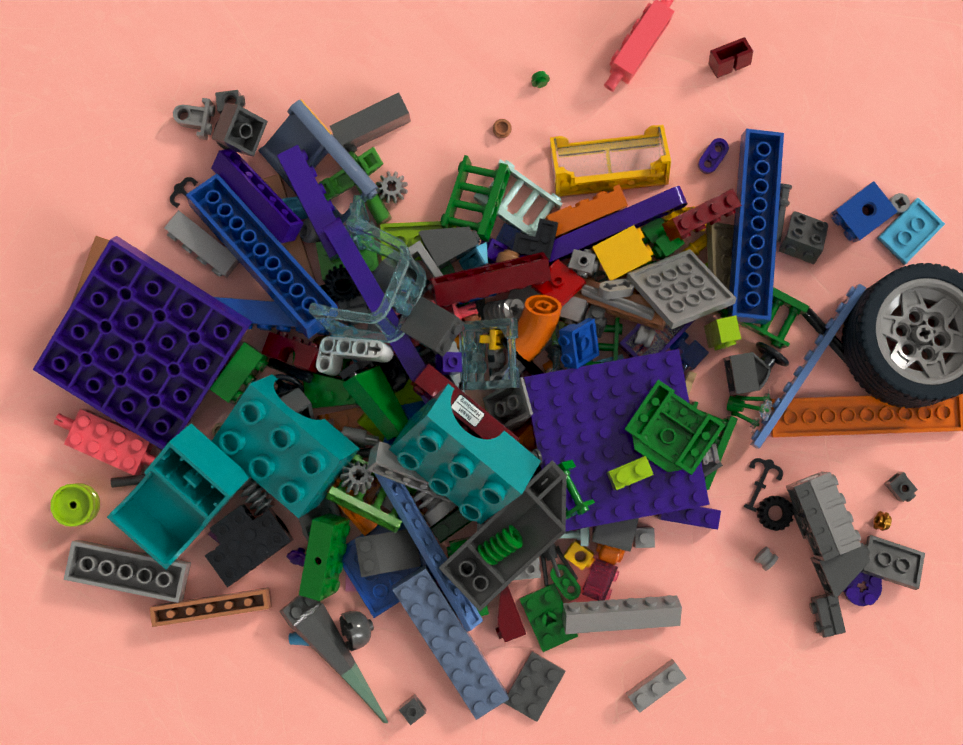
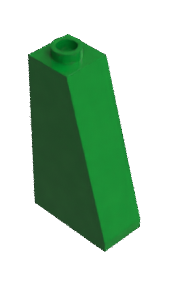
M380 365L357 374L342 383L387 440L394 437L397 438L409 420Z

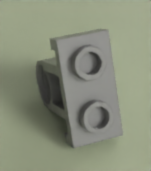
M202 98V103L205 107L184 104L176 106L173 110L174 120L182 127L201 130V132L197 131V137L202 140H208V135L212 133L211 116L213 117L215 114L213 102L208 98ZM187 112L188 117L184 120H181V114Z

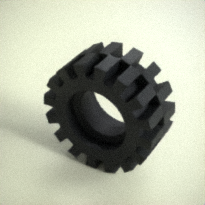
M339 264V268L334 266L333 271L329 269L328 274L325 276L326 292L329 293V297H333L335 301L340 298V302H343V299H346L348 302L350 297L352 299L356 298L355 294L358 295L359 290L346 267L343 268V265ZM340 279L350 281V285L347 287H338L335 283Z
M769 496L759 503L757 517L765 528L774 531L784 530L785 527L790 526V522H793L792 516L794 512L792 509L794 508L790 505L789 500H786L784 497ZM772 506H779L782 509V517L777 521H773L768 515L769 509Z

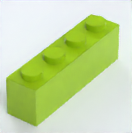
M736 315L716 319L704 326L708 348L714 347V351L736 345V341L741 339Z

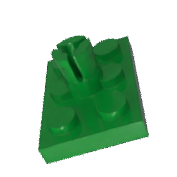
M555 583L519 598L543 652L578 637L577 633L565 634L562 624L563 601Z

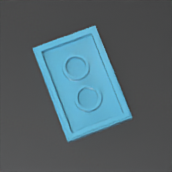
M916 198L909 208L902 212L877 239L905 265L945 223L924 202Z

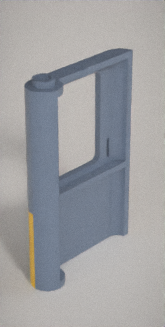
M300 99L290 106L287 111L289 114L287 119L258 151L293 191L294 189L277 155L298 145L300 150H305L309 158L306 161L309 167L313 166L315 169L323 158L330 154L362 191L359 198L344 214H341L334 206L335 211H333L335 218L339 217L343 225H345L368 199L371 200L378 194L376 191L378 186L304 101Z

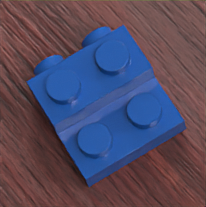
M587 318L578 324H569L559 330L558 343L562 348L561 362L564 364V367L578 369L600 355L595 318Z

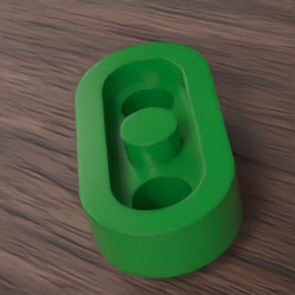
M557 564L559 570L563 571V576L557 577L552 567L550 577L563 596L569 600L578 598L581 593V587L568 568L563 564ZM573 586L574 592L569 593L567 588Z

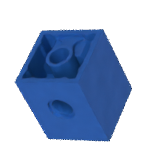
M873 181L832 211L831 214L833 216L831 219L837 226H842L845 230L843 234L849 241L857 242L898 211L875 181ZM863 207L868 209V216L863 213Z

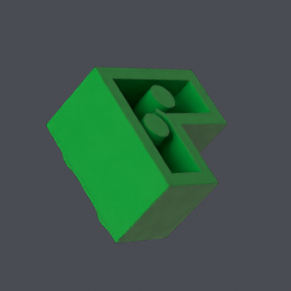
M662 218L654 220L641 228L645 237L642 241H645L644 244H649L656 260L667 258L685 244L679 238L672 241L669 240L662 226V223H664Z

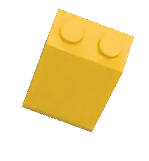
M633 225L593 246L609 280L620 279L627 275L628 272L634 271L652 261L651 256L654 254L649 244L644 245L642 239L645 237L640 227L636 229Z

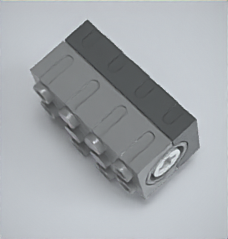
M824 471L788 484L786 489L792 501L790 505L794 508L792 509L794 518L803 539L808 540L816 559L827 561L861 547V536L852 525L854 519L850 511H847L845 508L846 500L844 495L838 491L837 485L839 484L836 476L831 474V472Z

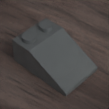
M407 529L399 530L396 533L387 532L355 538L361 577L421 566L419 550Z

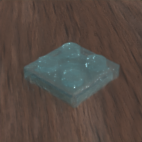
M354 195L353 203H350L349 206L351 215L347 219V230H350L351 238L357 249L364 250L369 216L362 195Z

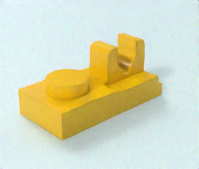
M506 329L490 330L489 335H479V343L489 344V350L505 348L501 344V339L505 336Z

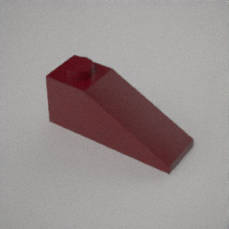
M509 586L500 592L498 627L495 628L499 639L503 638L504 642L526 635Z

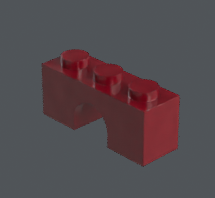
M277 331V334L269 332L262 354L287 362L289 355L295 351L293 365L318 374L316 361L320 345L312 342L306 345L303 343V339L295 336L289 339L288 334Z

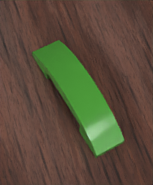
M375 147L358 156L356 160L368 176L384 164ZM343 169L330 178H325L319 182L325 188L326 194L324 196L327 201L356 185Z

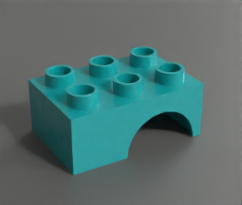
M271 374L249 384L212 439V442L299 519L320 505L342 474V469L347 467L360 448L326 419H310L288 407L275 392L274 383L278 379Z
M447 384L409 419L389 450L397 456L399 463L404 468L417 472L429 482V487L434 493L446 496L459 507L460 513L466 519L476 521L481 525L522 495L541 461L506 431H503L498 437L493 439H480L466 432L459 425L452 412L451 396L454 388Z
M191 423L169 441L144 471L145 477L107 518L167 570L251 476Z

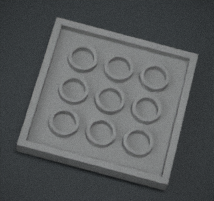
M690 249L627 273V279L635 285V289L671 329L735 304L737 299Z

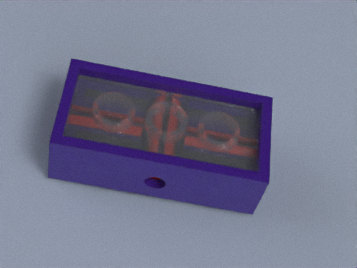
M694 321L671 329L666 323L664 331L645 326L648 330H656L649 349L644 347L643 344L634 343L641 325L637 324L618 343V346L631 358L665 352Z

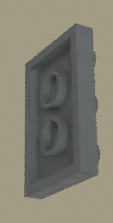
M869 535L866 545L870 551V562L861 573L918 590L920 588L925 553Z
M532 651L508 692L509 700L504 703L538 722L566 670Z

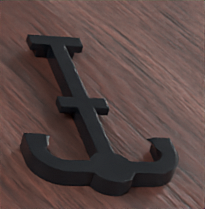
M187 177L181 183L174 186V192L170 196V202L176 208L180 206V203L174 200L178 194L182 193L185 196L188 194L184 188L187 182H192L194 186L197 185L198 182L194 178Z
M755 458L749 465L750 468L755 469V463L760 462L765 467L759 482L755 481L754 483L757 487L749 505L745 503L743 506L754 512L757 511V508L753 507L761 488H766V485L763 483L769 469L773 468L779 472L776 477L777 480L781 481L783 477V470L779 466L774 465L771 459Z

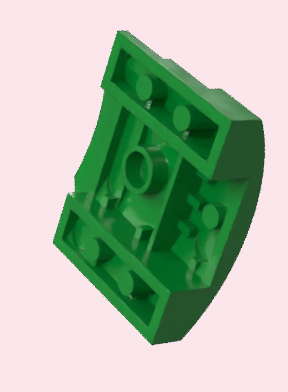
M657 380L624 430L632 435L634 450L642 456H646L648 460L666 472L683 470L692 475L725 427V424L710 414H704L674 393L675 390Z

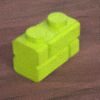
M646 456L606 472L614 491L654 475Z

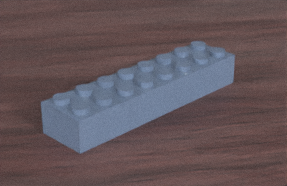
M426 565L421 566L392 585L393 592L476 720L509 700L507 691L470 633L466 632L447 597Z

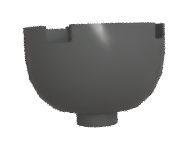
M348 611L340 614V628L342 635L346 636L348 640L345 642L348 649L355 651L364 647L370 641L371 631L374 630L371 619H367L359 611Z

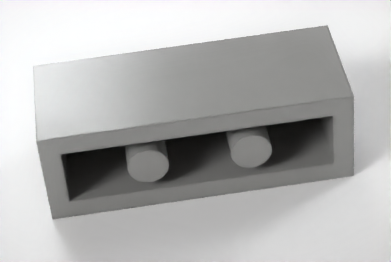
M671 659L627 691L626 695L640 713L687 678L675 661Z

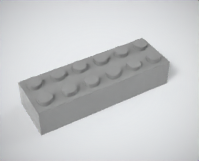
M74 540L71 542L63 580L179 603L184 599L191 562L176 559L166 570L147 553L83 540Z

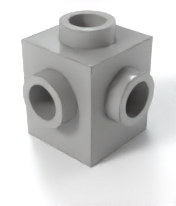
M574 249L568 268L582 278L594 277V273H597L600 267V261L595 252L588 249L583 251Z

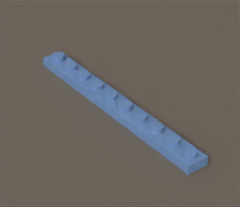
M858 284L855 287L851 286L846 293L848 298L844 303L841 302L835 310L837 312L834 319L830 318L825 325L826 331L823 335L820 333L814 342L816 346L813 350H809L803 358L806 360L802 367L799 365L794 371L793 375L795 378L792 382L788 381L782 391L785 393L781 399L778 397L772 405L773 411L771 414L767 413L761 421L763 426L760 430L757 429L750 438L753 441L750 445L756 449L762 446L866 287Z
M374 473L466 632L473 630L483 619L476 607L439 569L442 563L447 560V557L404 484Z

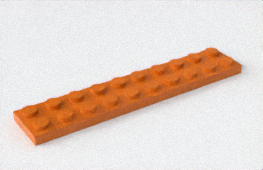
M963 394L920 408L891 406L872 396L793 398L772 429L771 438L963 431ZM771 399L770 401V414L774 409L772 405L776 399Z

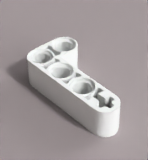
M327 336L321 340L316 368L319 372L334 377L341 371L343 359L388 362L392 359L394 351L391 346L378 340Z

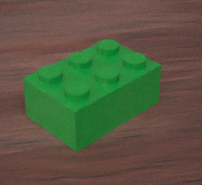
M244 342L210 390L227 403L236 404L249 384L257 380L255 376L258 372L265 370L269 358L252 345Z

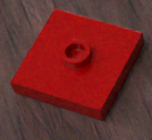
M557 259L549 267L551 280L541 285L533 284L531 288L540 295H547L557 299L563 307L586 285V280Z

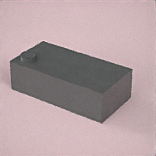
M398 92L330 125V129L334 137L349 153L350 151L356 152L358 147L411 122L409 111Z

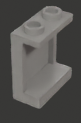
M420 240L403 251L409 262L420 256L433 277L443 276ZM429 285L428 290L432 294V288Z

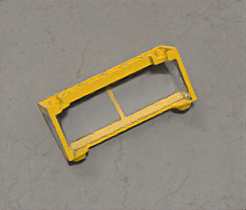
M664 125L649 126L644 131V135L569 143V140L563 136L550 137L554 189L558 197L613 191V187L618 184L622 190L669 184L671 157Z

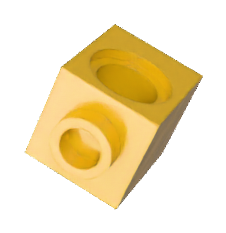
M576 539L573 540L564 553V557L582 571L585 567L589 568L594 561V552L586 546H581V542ZM583 551L586 557L583 560H578L575 558L576 552Z

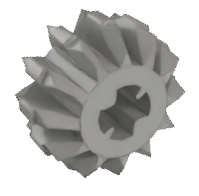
M388 171L387 178L381 175L380 178L383 182H376V185L380 187L376 191L379 194L382 193L380 199L386 198V203L388 204L391 199L397 204V197L404 200V196L401 193H408V190L404 188L408 186V183L402 182L404 176L398 177V172L396 171L393 176ZM392 184L393 186L395 184L396 190L392 191L391 189L389 191L388 185Z
M359 461L355 465L350 462L347 465L348 467L342 469L343 474L340 475V480H343L341 486L348 487L347 493L353 490L354 495H357L359 491L364 494L366 489H370L372 486L371 482L374 480V477L371 476L372 472L366 470L367 463L360 466Z

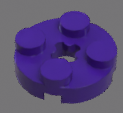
M860 572L843 592L848 601L855 605H873L881 595L882 580ZM864 581L867 587L860 592V588L857 585L858 583L862 584Z

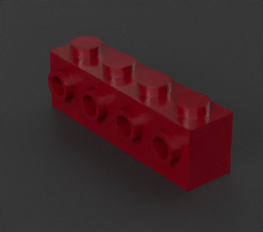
M732 188L662 223V226L670 241L679 238L681 241L691 236L690 232L692 230L697 233L706 228V223L709 222L710 225L721 221L720 216L725 215L727 218L735 214V209L742 205Z

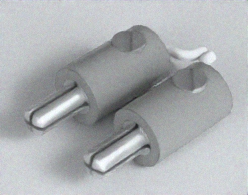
M344 426L341 432L360 448H365L366 445L375 446L379 442V436L368 435L367 430Z

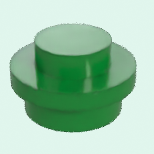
M538 71L531 77L532 86L537 88L545 87L550 81V77L545 71Z

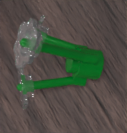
M768 389L767 393H764L763 397L736 395V397L730 396L728 399L726 410L731 411L732 416L751 423L750 427L753 428L751 434L760 425L761 419L768 421L769 415L772 412L770 389ZM745 401H763V404L759 407L745 404ZM744 408L759 411L760 416L752 420L739 412H743Z

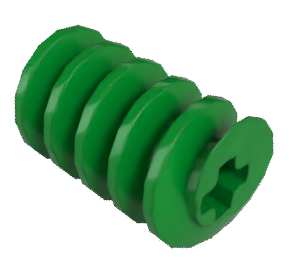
M509 525V530L503 528L502 533L497 532L496 537L492 536L490 541H484V545H478V552L488 564L496 565L498 561H502L504 557H508L510 553L523 546V539L519 531L514 526Z

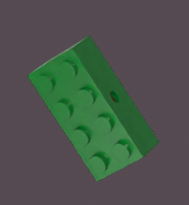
M328 513L312 520L299 590L300 596L322 601L338 591L340 587L339 575L343 570L342 559L347 549V544H345L346 538L350 532L349 518Z

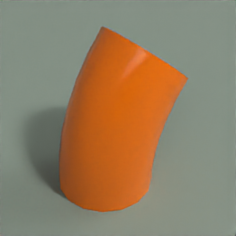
M534 295L527 298L519 320L506 334L513 348L528 362H531L546 346L559 321L562 306L557 299L551 296Z

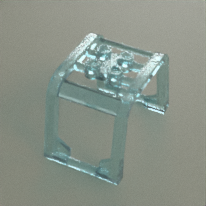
M350 215L346 225L352 232L362 237L360 242L366 250L398 262L381 305L373 313L368 314L337 309L316 303H311L309 313L333 336L378 340L384 343L395 342L405 334L400 328L422 295L427 280L426 272L420 263L416 262L411 256L410 250L403 240L354 215ZM372 237L377 238V239H379V240H381V241H383V242H385V243H387V244H389V245H391V246H393V247L399 249V250H400V253L397 252V251H395V250H393L392 248H390V247H388V246H386V245H384V244H382V243H380V242H378V241L372 239ZM407 268L416 271L417 279L415 284L414 279L404 276ZM392 306L396 308V313L402 314L397 327L386 317ZM336 320L375 324L381 332L349 327Z
M517 318L464 322L465 324L459 334V352L462 355L459 389L462 391H486L502 388H520L519 367H516L515 339L518 338ZM559 322L549 340L552 341L553 368H548L545 373L561 370L560 345L558 343ZM501 329L507 339L508 368L502 379L485 381L484 373L487 370L485 362L486 345L485 343H479V335H483V333H488L489 335L490 330ZM502 368L489 369V380L492 374L499 372ZM475 373H477V381H476V382H475Z

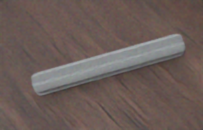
M584 285L581 290L583 296L645 319L652 320L655 315L654 309L624 298L603 299L598 294L599 289L592 286Z

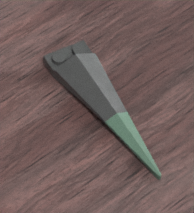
M298 595L279 611L285 621L350 685L383 723H388L386 716L325 605L320 601Z

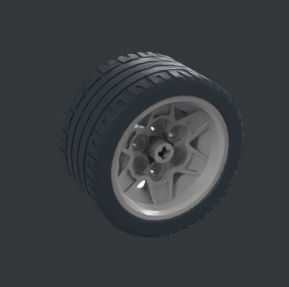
M917 263L916 265L911 264L896 269L868 287L845 319L844 327L842 328L843 336H841V342H843L842 350H844L843 356L846 359L845 363L847 367L849 366L851 375L853 374V378L856 382L858 381L860 387L864 388L875 399H880L883 403H888L891 406L896 405V407L900 408L926 407L963 394V273H959L958 270L950 269V267L945 265L941 266V264ZM899 305H901V313H902V315H901V316H893V315H891L892 312H893ZM909 314L914 316L915 322L910 321ZM928 319L934 322V327L928 324ZM896 328L902 330V336L896 333ZM886 337L896 342L892 352L889 349ZM935 337L940 340V346L934 342ZM903 346H905L908 349V355L903 353ZM922 351L926 352L927 360L922 357ZM943 353H949L947 359L944 361ZM915 362L916 364L920 365L923 371L914 370L908 367Z

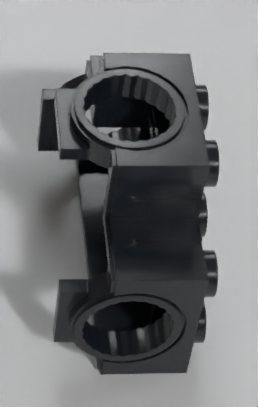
M243 504L209 528L216 535L220 545L215 550L207 553L205 557L228 588L292 542L294 538L272 508L255 519L247 506Z

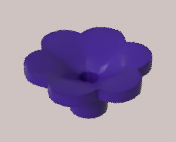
M298 548L297 551L292 550L290 553H287L286 557L292 564L304 567L305 549Z

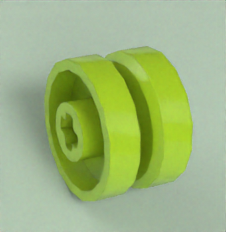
M84 483L62 486L53 494L51 499L53 517L65 526L87 524L97 516L100 510L98 493L91 486Z

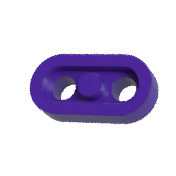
M716 138L710 143L698 161V167L701 172L710 174L716 170L729 150L726 140ZM719 146L721 148V152H717L715 150V147ZM704 162H709L711 166L706 167Z

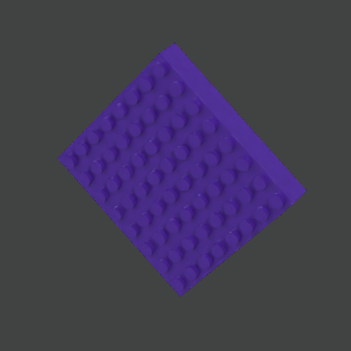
M115 236L108 242L33 370L163 450L169 441L186 428L252 324V321L125 240Z
M679 349L523 378L533 412L530 420L535 447L542 455V465L539 466L540 471L552 460L557 465L561 462L573 460L576 467L570 470V477L582 501L585 502L593 499L595 502L588 507L589 511L582 515L577 513L567 519L566 531L710 505L701 462L694 473L690 475L683 470L666 472L648 460L654 475L615 491L606 473L644 457L634 450L632 435L624 429L657 380L675 390L674 393L690 404ZM566 487V507L569 511L576 507Z

